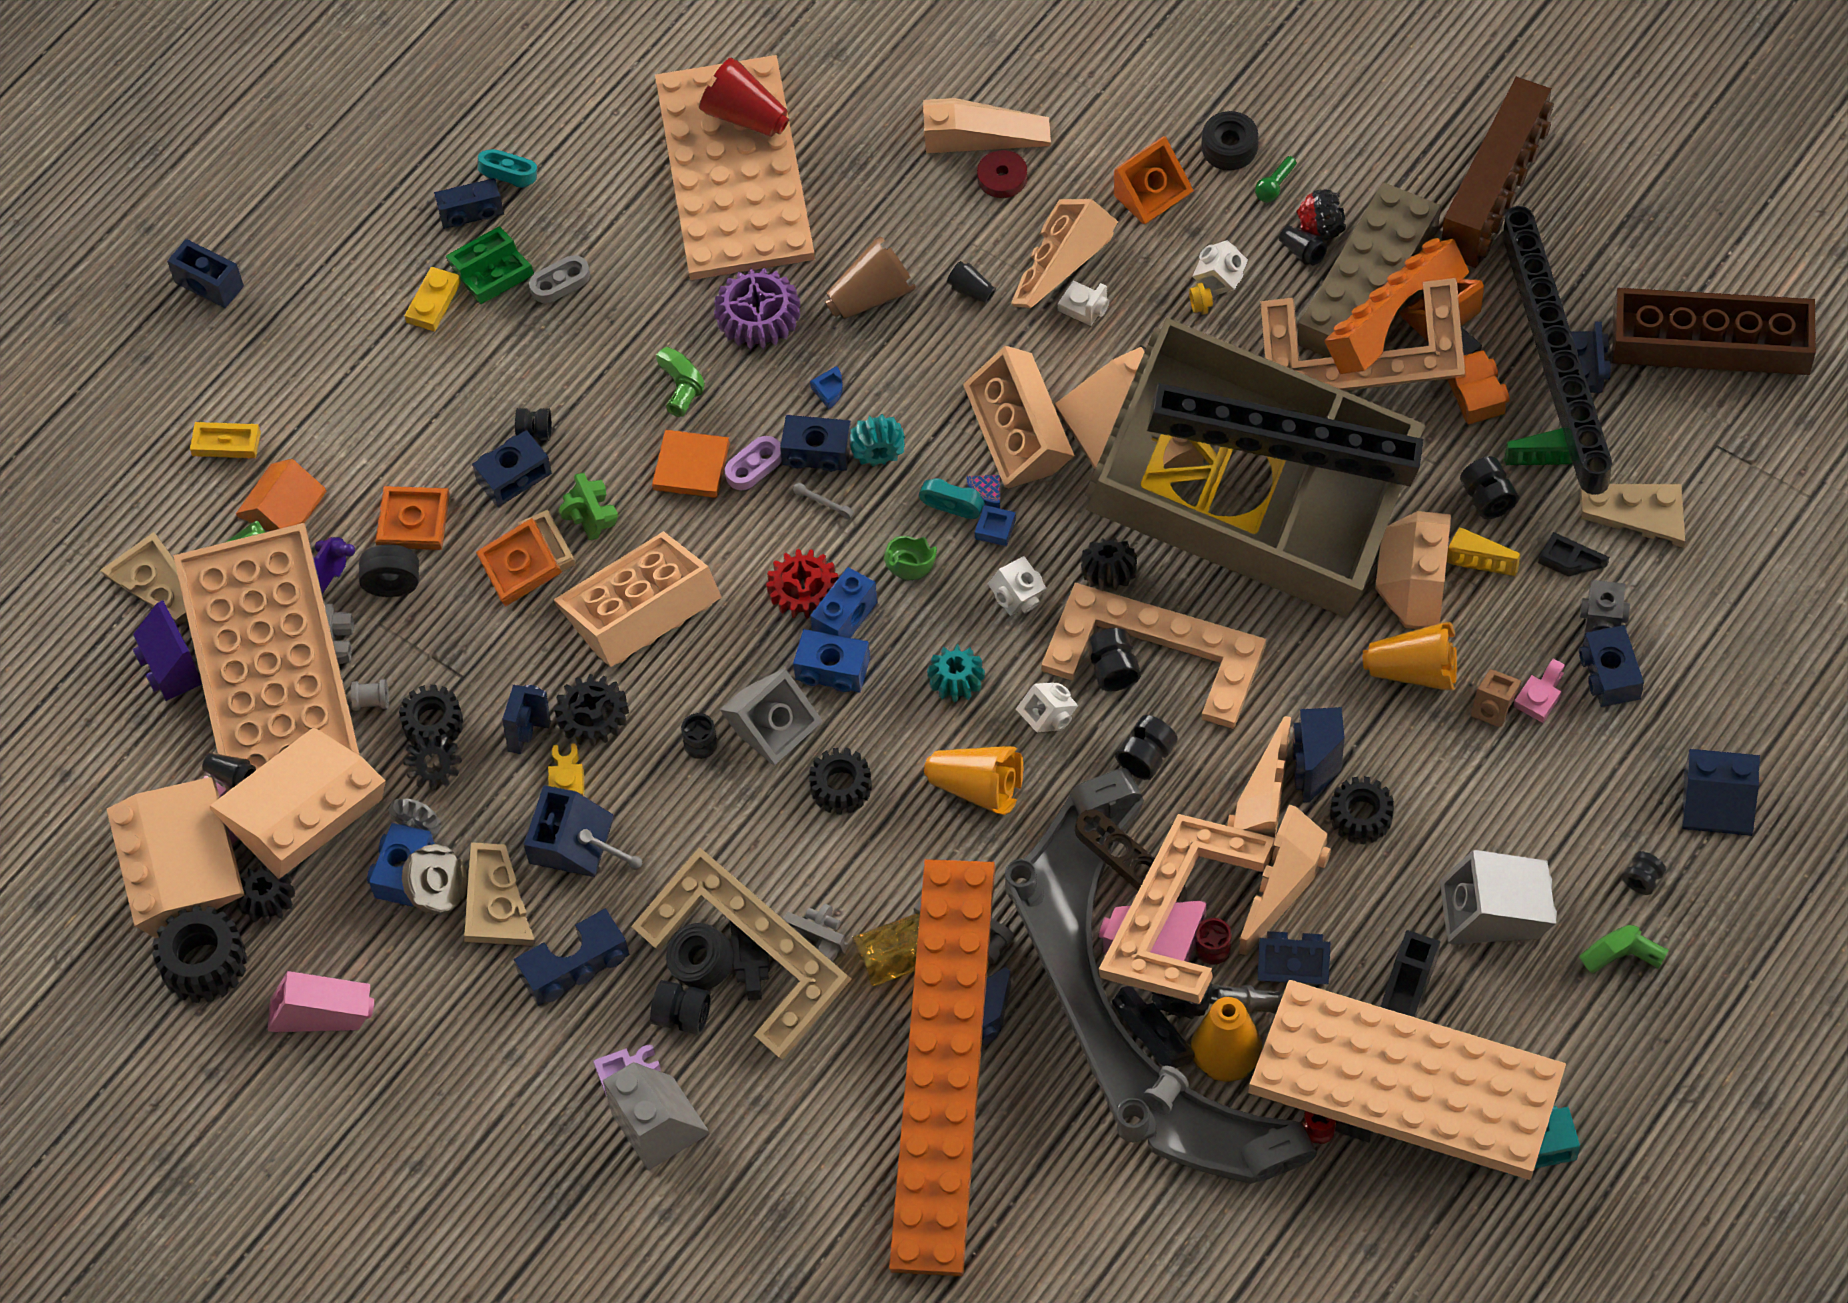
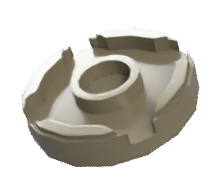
M437 844L423 846L410 854L403 865L402 883L404 892L411 903L422 912L434 915L448 912L454 909L456 905L458 906L460 900L467 893L468 876L465 865L461 859H457L452 854L454 852L448 847Z

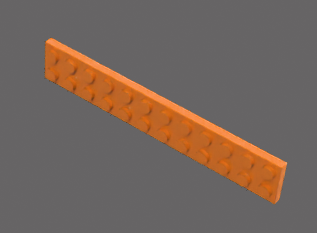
M929 859L924 861L889 1265L891 1273L963 1276L996 869L995 862Z

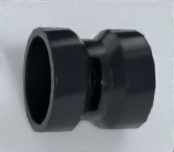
M517 408L515 413V436L527 430L532 437H537L540 441H550L552 433L550 408H539L537 411Z
M703 713L691 714L684 719L681 725L685 751L695 759L707 758L714 754L717 749L718 741L715 725L708 715Z

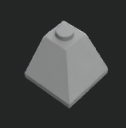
M781 669L743 688L720 709L738 736L773 765H776L823 722L786 669Z

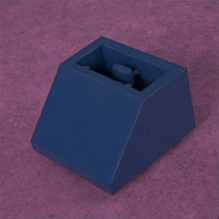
M1342 707L1300 709L1299 722L1293 723L1292 756L1293 760H1296L1294 772L1295 789L1302 790L1303 803H1310L1342 770L1345 739Z
M543 785L524 842L528 863L595 877L604 850L589 842L581 844L577 839V835L583 829L591 831L594 838L606 843L614 815L576 791Z

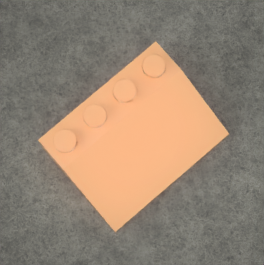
M1142 347L1112 359L1055 403V408L1094 469L1097 467L1143 357L1144 350ZM1173 437L1169 441L1163 458L1165 469L1203 465L1204 457L1189 440Z
M663 531L553 600L594 653L612 667L615 664L624 662L631 654L642 647L651 645L658 637L669 630L678 628L685 620L696 613L708 609L712 603L722 597L709 567Z
M313 727L212 803L210 810L280 879L383 799L386 781L363 757Z
M213 777L138 793L107 808L134 926L154 938H159L157 930L160 926L166 927L168 925L166 919L171 915L174 918L180 915L178 911L182 909L191 912L193 911V906H201L202 911H205L207 907H212L216 910L244 896L228 828L210 810V805L220 798L216 781Z

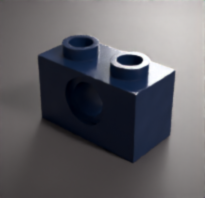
M185 239L167 260L176 284L225 309L244 287L236 263L188 239Z
M786 415L780 445L782 465L796 469L808 467L819 468L829 472L836 470L847 471L851 450V420Z
M527 430L518 436L510 437L503 445L490 453L483 454L476 462L472 463L477 483L497 507H500L552 474L548 455Z
M1625 625L1585 633L1583 647H1579V658L1582 666L1588 667L1590 673L1588 677L1589 689L1592 696L1597 695L1600 706L1606 707L1641 700L1644 680ZM1604 665H1612L1615 669H1608Z

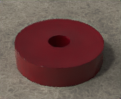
M998 150L984 156L978 164V184L982 191L995 198L1015 196L1024 189L1027 183L1026 162L1020 155L1012 151Z

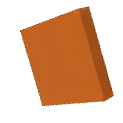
M665 430L652 482L653 490L717 498L730 445L729 437Z
M384 486L375 540L376 546L399 545L408 549L442 550L450 498L449 489Z
M533 518L476 551L493 587L505 606H508L562 573Z

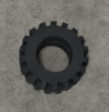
M193 906V911L191 912L182 909L178 911L180 914L178 917L174 918L171 915L166 919L168 925L166 927L160 926L157 930L159 938H154L152 944L155 950L152 952L154 962L168 990L172 994L176 992L178 998L186 1000L189 996L193 1003H200L201 998H205L207 1002L214 1001V996L220 994L221 997L227 995L226 989L228 987L235 988L239 984L237 976H244L246 970L243 964L247 963L246 949L234 922L229 920L227 914L222 911L217 914L215 908L207 907L205 911H202L201 906ZM201 945L217 947L214 954L202 963L186 964L183 962L185 956L195 947Z

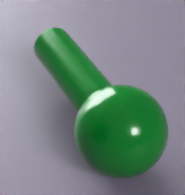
M1287 156L1270 177L1262 178L1257 182L1255 194L1260 201L1270 203L1278 198L1280 194L1279 185L1297 164L1293 157Z

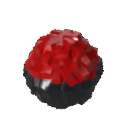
M1319 189L1307 195L1305 201H1302L1299 209L1296 210L1301 222V230L1320 236L1323 240L1332 239L1344 232L1346 229V224H1344L1346 219L1344 208L1339 207L1340 201L1338 197H1340V193L1332 192L1331 189Z

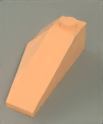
M1284 716L1237 802L1236 815L1229 814L1227 826L1276 838L1291 717Z
M1288 806L1273 844L1275 849L1271 863L1274 865L1273 867L1265 866L1259 890L1263 894L1262 896H1255L1240 937L1239 953L1246 956L1259 942V938H1262L1315 879L1319 867L1325 868L1329 860L1331 849L1326 847L1327 833L1295 806Z

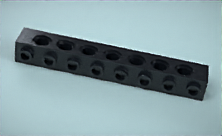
M1158 383L1152 400L1147 431L1410 487L1420 468L1424 440L1422 438Z

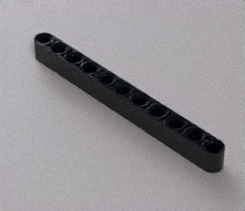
M1514 206L1505 213L1504 245L1579 485L1586 493L1598 495L1604 493L1609 487L1612 459L1534 215L1527 207Z

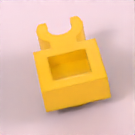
M575 743L571 744V753L567 756H561L558 745H553L552 755L557 766H548L549 786L576 791L584 796V769L582 764H576L579 760L577 745Z

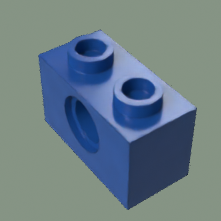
M847 567L810 615L812 631L851 638L878 603L876 582Z
M803 629L793 662L795 680L809 686L823 685L833 687L840 692L854 691L861 693L870 662L869 642ZM828 662H837V664L832 666L825 665Z
M391 823L388 833L383 834L380 839V855L376 864L370 866L367 875V883L370 884L374 898L414 907L404 892L402 883L403 865L399 867H393V865L399 861H406L408 856L417 849L435 844L431 831Z

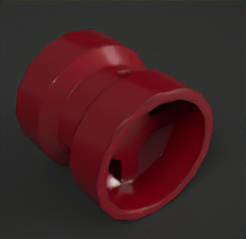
M1209 918L1202 921L1196 931V954L1204 963L1210 965L1220 964L1229 957L1231 952V929L1225 921L1218 918Z

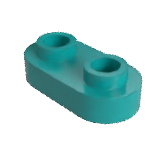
M496 149L484 150L478 155L477 169L487 178H495L520 188L527 187L537 180V165L532 160Z
M939 478L925 480L918 494L920 500L927 506L967 519H977L985 505L980 493L975 489L954 486Z

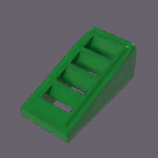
M1562 428L1509 441L1506 444L1504 457L1506 465L1573 464Z

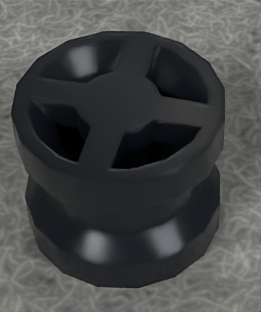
M1638 851L1632 858L1633 865L1625 869L1622 879L1635 892L1650 895L1656 888V880L1661 879L1666 873V867L1656 856L1648 852Z

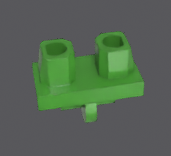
M585 473L575 474L576 484L569 493L563 496L564 503L559 507V514L562 519L573 520L576 525L582 523L589 540L598 539L602 529L615 526L618 513L614 505L599 506L598 502H604L607 495L602 480L588 481Z

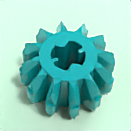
M881 414L877 418H872L869 415L868 420L857 421V426L851 429V452L854 458L859 459L861 465L870 463L872 467H875L877 464L882 463L886 466L888 461H897L898 455L904 453V430L894 417L885 419L884 415Z
M958 644L954 647V651H949L943 646L941 655L933 654L931 665L927 668L930 688L932 691H939V697L942 700L950 695L954 703L957 702L958 696H963L969 701L971 691L979 692L981 682L985 679L982 659L980 656H974L971 647L962 652Z

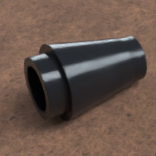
M1290 225L1286 226L1280 233L1279 241L1305 265H1317L1322 261L1327 252V245L1320 236Z
M958 262L947 278V283L952 286V290L982 301L985 304L991 300L996 291V288L970 263Z
M212 752L206 755L202 764L204 772L231 789L256 771V767L251 765L248 759L214 754Z

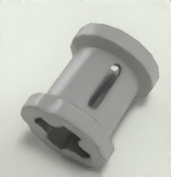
M381 679L379 683L359 684L358 681H352L351 702L353 711H360L364 707L379 706L383 710L388 709L389 690L387 680Z
M1163 1066L1159 1071V1079L1152 1089H1147L1144 1092L1143 1099L1157 1112L1169 1114L1172 1110V1102L1180 1091L1187 1089L1189 1081L1177 1069L1171 1066Z

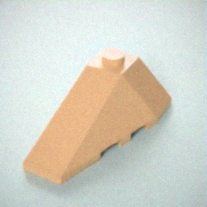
M956 98L923 100L926 153L1051 146L1049 117Z
M1059 199L1040 232L1044 237L1040 248H1034L1030 256L1035 260L1033 266L1023 273L1011 304L1014 307L1032 308L1111 240L1114 234L1113 230L1118 221L1093 199Z

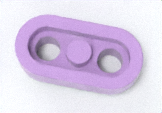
M761 436L752 441L726 464L725 474L728 484L737 490H747L762 480L782 461L780 442L771 436ZM764 455H771L770 458H762ZM742 474L747 475L746 477H742V478H739V477H738L739 475H742Z

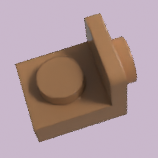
M1490 669L1477 689L1471 716L1502 727L1508 709L1518 694L1522 681Z

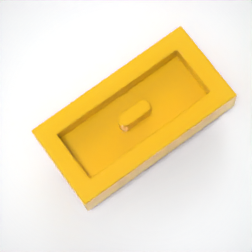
M430 267L404 315L406 323L435 332L461 284L460 275Z
M195 422L190 445L192 456L256 458L261 434L259 424Z

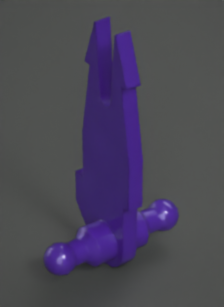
M330 537L325 541L319 540L315 543V550L318 554L313 558L322 594L334 577L339 578L346 567V556L351 557L355 554L354 545L346 544L340 537Z

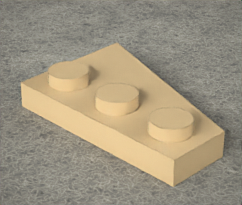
M1609 484L1608 489L1598 495L1586 493L1580 487L1581 519L1619 530L1624 527L1643 532L1642 536L1655 539V536L1673 541L1672 545L1684 548L1685 530L1681 484Z
M155 532L100 570L105 577L151 607H154L156 603L163 600L174 622L181 625L188 620L174 558Z
M471 842L464 942L534 946L533 933L529 928L526 910L519 895L506 845Z

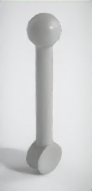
M799 482L793 486V492L796 495L803 494L838 511L846 519H850L854 514L850 507L845 505L842 507L806 489L803 483Z
M583 829L577 835V839L581 844L589 842L628 862L633 869H639L642 866L643 861L639 856H630L594 838L591 831Z

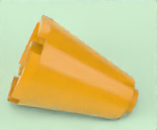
M1443 622L1370 642L1368 650H1363L1364 670H1369L1372 677L1446 691L1454 690L1453 684L1457 680V649L1453 647L1452 643H1449V637H1455L1453 624L1451 622Z
M1012 746L938 750L926 759L924 774L928 777L930 784L996 814L1006 815L1011 812L1017 802V799L1012 798L1014 789H1021L1023 757L1021 753L1015 752L1018 748Z
M1223 997L1212 1005L1193 1034L1191 1049L1195 1053L1193 1061L1197 1067L1199 1066L1207 1073L1208 1077L1224 1082L1241 1080L1257 1066L1262 1052V1040L1241 1001L1233 997Z

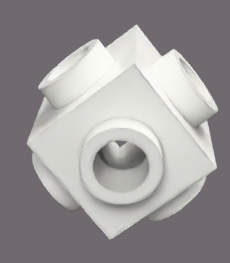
M1228 240L1214 245L1210 244L1200 253V260L1192 277L1198 283L1202 282L1204 288H1210L1212 296L1235 290L1237 284L1241 281L1248 259Z
M1025 556L1000 568L988 582L997 602L1005 608L1010 616L1021 610L1023 613L1033 610L1040 604L1038 598L1047 589L1041 575L1032 568Z
M1039 683L1031 687L1016 710L1036 732L1060 731L1071 722V715L1078 705L1070 697L1069 690L1062 684Z

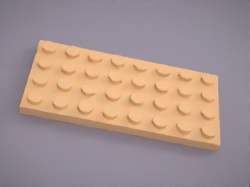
M777 55L739 61L787 109ZM722 64L655 74L690 280L738 273V271H750L751 268L757 270L815 260L790 123L788 122L785 130L780 135L775 133V135L770 137L706 115L699 109L700 100L707 85L712 87L717 79L714 77V74Z
M305 523L173 555L218 754L248 759L250 764L254 765L256 770H258L314 727L360 756ZM225 785L226 792L230 791L231 788Z
M1289 980L1250 1081L1248 1093L1531 1180L1566 1063Z

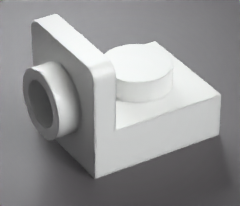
M1073 280L1058 302V311L1092 326L1098 316L1102 317L1108 308L1107 286L1100 283L1097 289L1093 290Z

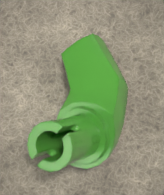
M665 347L656 354V359L661 369L673 377L677 386L672 398L666 405V409L676 417H684L692 399L702 395L705 386L704 379L686 356L670 347Z
M1626 925L1598 939L1579 957L1592 974L1625 955L1629 956L1630 953L1659 969L1669 949L1640 935L1642 932L1639 930L1640 927Z

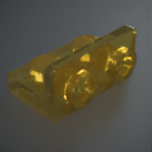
M918 913L852 937L855 948L866 967L872 986L915 971L920 919Z

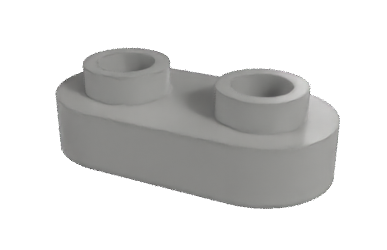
M572 255L536 272L529 281L532 297L538 302L550 303L584 286L590 278L588 263L584 258Z

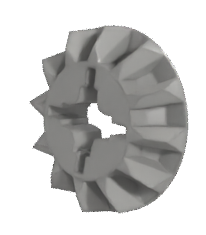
M396 799L392 801L388 809L391 814L390 818L400 825L431 831L432 837L439 832L442 826L436 813L425 804L416 800Z

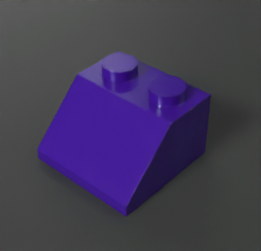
M164 601L156 603L133 634L138 647L133 648V652L141 667L148 666L150 672L145 675L153 692L160 690L165 701H168L202 685L191 654Z

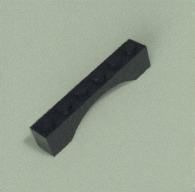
M1406 930L1380 1007L1416 1018L1438 960L1439 940ZM1336 1120V1132L1370 1143L1373 1131Z

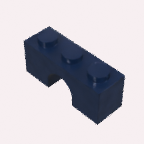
M606 908L575 925L579 941L582 945L574 955L558 957L543 942L514 958L518 975L538 1006L545 1002L557 1000L566 990L575 985L586 984L595 974L606 968L618 966L624 961L625 957L630 955L626 939Z

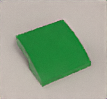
M500 226L446 255V259L456 274L460 275L462 283L480 305L534 275L532 265L518 252L514 240Z

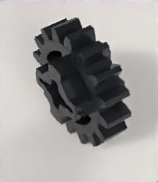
M589 674L587 682H582L577 677L575 678L576 686L572 687L567 684L564 686L566 695H557L558 706L554 707L558 727L559 729H564L567 739L575 735L577 744L581 745L584 739H589L590 745L595 746L596 739L601 738L604 743H607V735L609 733L618 736L620 734L618 725L626 726L627 720L625 715L629 714L628 703L626 702L625 692L619 691L616 681L608 685L606 676H602L598 682L594 681L592 674Z

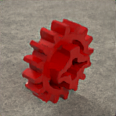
M796 549L795 557L784 553L783 563L776 560L773 562L774 571L767 572L768 582L766 586L772 605L779 604L780 613L783 614L789 609L791 610L792 618H796L799 612H803L807 619L810 617V611L816 609L839 578L838 573H835L834 563H827L826 555L822 554L815 558L814 550L812 549L809 550L807 555H802L801 550ZM801 578L804 579L805 589L801 587Z

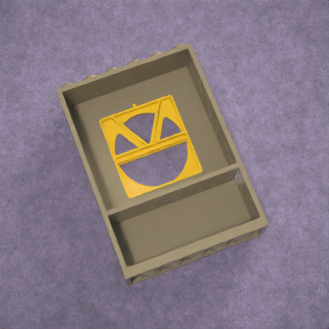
M1166 317L1162 329L1155 327L1092 476L1085 496L1091 498L1086 510L1347 618L1363 591L1402 485L1267 457L1272 471V486L1264 502L1254 510L1237 516H1217L1208 512L1233 449L1220 447L1218 453H1216L1209 444L1189 440L1210 465L1165 469L1163 465L1164 452L1173 437L1147 431L1151 404L1158 383L1421 438L1425 424ZM1206 480L1195 507L1182 500L1172 489L1170 483Z

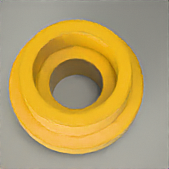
M1202 282L1196 283V287L1189 288V298L1193 313L1201 312L1202 315L1208 314V307L1213 306L1210 288H1204Z

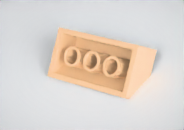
M1004 346L963 384L1004 487L1012 488L1054 475L1075 456L1032 353Z

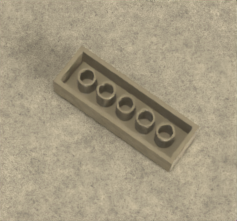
M1382 182L1300 320L1298 345L1325 357H1332L1324 340L1334 332V326L1347 320L1352 315L1351 311L1355 307L1364 304L1370 298L1369 294L1372 291L1385 285L1388 282L1387 278L1391 274L1400 271L1405 266L1404 262L1408 258L1417 255L1422 250V245L1432 240L1439 227L1441 205Z

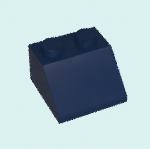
M1689 749L1684 772L1682 829L1752 836L1759 789L1760 755Z

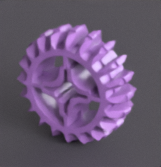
M751 268L749 274L743 275L738 271L736 280L728 278L727 286H720L719 295L715 296L714 301L715 319H717L720 331L725 332L728 340L735 339L738 347L747 342L750 350L754 344H760L764 350L767 342H771L776 346L778 337L787 339L788 331H795L796 321H799L800 298L794 285H790L787 276L780 278L777 271L768 275L765 268L760 273H755ZM756 303H758L760 313H756Z

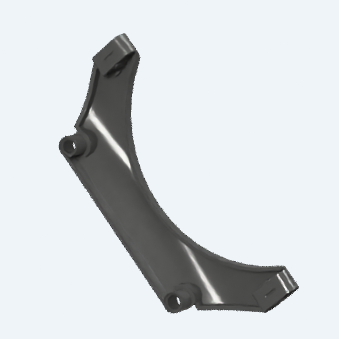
M1126 768L1117 769L1085 781L1072 789L1070 796L1032 851L1024 859H1017L1008 864L1005 870V887L1008 897L1013 900L1114 1116L1118 1134L1125 1141L1133 1143L1148 1138L1149 1147L1152 1153L1202 1172L1249 1184L1273 1178L1309 1163L1317 1156V1151L1302 1122L1262 1117L1232 1109L1208 1099L1188 1087L1185 1091H1180L1174 1099L1172 1110L1169 1114L1157 1112L1144 1101V1092L1147 1089H1152L1160 1077L1159 1071L1161 1068L1137 1046L1121 1025L1108 1002L1099 979L1093 953L1092 918L1098 885L1106 863L1077 838L1074 831L1079 815L1085 810L1093 809L1103 813L1125 832L1140 812L1144 799L1129 769ZM1094 821L1091 824L1086 823L1084 829L1087 832L1091 830L1096 831L1098 824ZM1106 832L1104 837L1101 836L1098 843L1102 845L1110 833ZM1112 842L1108 845L1110 854H1112L1118 842ZM1018 878L1028 880L1024 884H1017L1013 881ZM1130 1116H1136L1142 1121L1138 1124H1129L1125 1122V1119Z

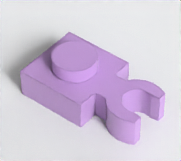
M652 1045L641 1047L636 1055L631 1057L626 1048L593 1060L605 1095L606 1091L603 1080L633 1062L661 1071L659 1061L650 1064L644 1062L647 1057L655 1055Z

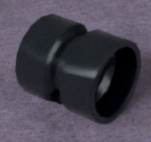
M1493 456L1483 457L1474 461L1460 475V481L1469 496L1473 497L1472 502L1483 519L1487 520L1506 514L1519 501V495L1511 481L1506 479L1507 474L1502 465Z
M1110 628L1094 634L1087 641V650L1091 663L1094 665L1098 685L1102 690H1123L1134 685L1141 677L1136 656L1130 653L1133 646L1125 629Z
M1143 715L1131 730V737H1127L1115 753V758L1122 768L1129 769L1131 775L1143 780H1151L1163 764L1162 758H1166L1178 742V737L1175 731L1164 721L1151 715Z
M661 980L653 996L650 1011L651 1024L672 1028L677 1024L680 1031L701 1035L710 1011L711 991L691 986L685 991L682 984Z

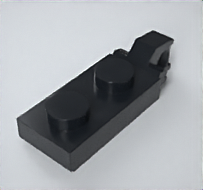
M730 920L734 952L733 964L737 983L746 982L748 1001L762 1000L760 980L769 979V955Z
M1132 986L1122 987L1112 1000V1003L1120 1016L1133 1029L1135 1035L1141 1039L1154 1055L1156 1061L1162 1066H1171L1173 1068L1190 1064L1195 1057L1194 1051L1164 1014L1156 1008L1155 1003L1147 1004Z

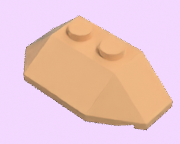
M1417 511L1388 525L1380 544L1375 589L1389 608L1399 617V621L1405 628L1422 629L1440 624L1451 514Z

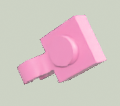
M1552 659L1541 680L1531 675L1515 699L1514 707L1544 723L1561 698V691L1555 687L1564 675L1562 671L1565 665Z

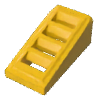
M1459 527L1449 544L1447 552V563L1511 576H1515L1518 572L1520 560L1518 552Z

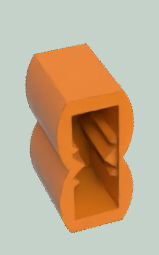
M1484 350L1464 355L1466 377L1450 378L1447 380L1466 423L1472 424L1505 414L1506 403L1510 401L1506 385L1504 383L1500 384L1496 378L1498 377V369L1494 359H1488Z

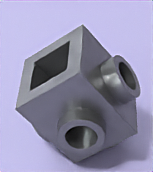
M1591 580L1588 598H1582L1580 618L1586 619L1585 632L1621 626V623H1628L1630 603L1624 602L1625 583Z

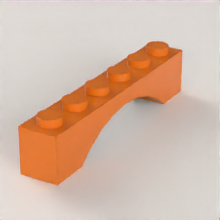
M1435 238L1424 243L1422 250L1417 255L1408 258L1404 262L1405 266L1400 271L1391 274L1387 278L1388 282L1385 285L1372 291L1369 294L1370 298L1364 304L1355 307L1351 311L1352 315L1347 320L1334 326V332L1324 342L1340 374L1365 371L1383 354L1385 338L1392 319L1408 297L1418 290L1424 291L1423 282L1456 278L1458 283L1469 273L1454 239L1440 241L1439 238Z

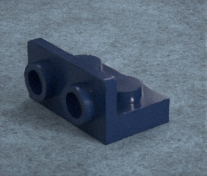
M495 178L434 192L443 229L459 227L466 223L483 219L488 220L504 215Z
M1595 321L1593 331H1571L1590 393H1602L1604 381L1610 380L1611 375L1610 360H1604V353H1608L1609 338L1608 333H1602V321Z
M515 684L512 686L502 718L508 752L521 754L524 743H529L532 738L533 726L548 729L550 727L551 719L547 693L537 686H520Z
M1267 931V938H1259L1257 980L1277 982L1292 980L1299 983L1329 984L1331 942L1323 941V934L1302 933V940L1288 939V932Z

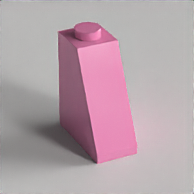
M1202 901L1175 903L1151 953L1189 962L1197 941V928L1202 921L1206 920V903ZM1131 906L1115 907L1111 918H1104L1099 932V938L1103 939L1104 953L1108 952Z
M287 971L270 998L268 1031L359 1030L365 1020L371 1018L374 1009V998L369 997L370 984Z

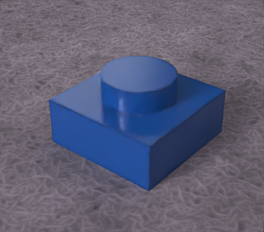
M984 505L975 530V539L1007 546L1016 521V512Z

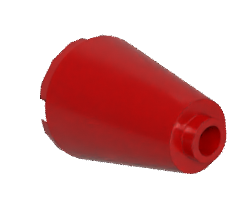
M728 58L714 74V77L717 79L712 87L707 85L700 100L699 109L706 115L770 137L775 135V133L780 135L789 122V118L786 117L788 110L738 60Z

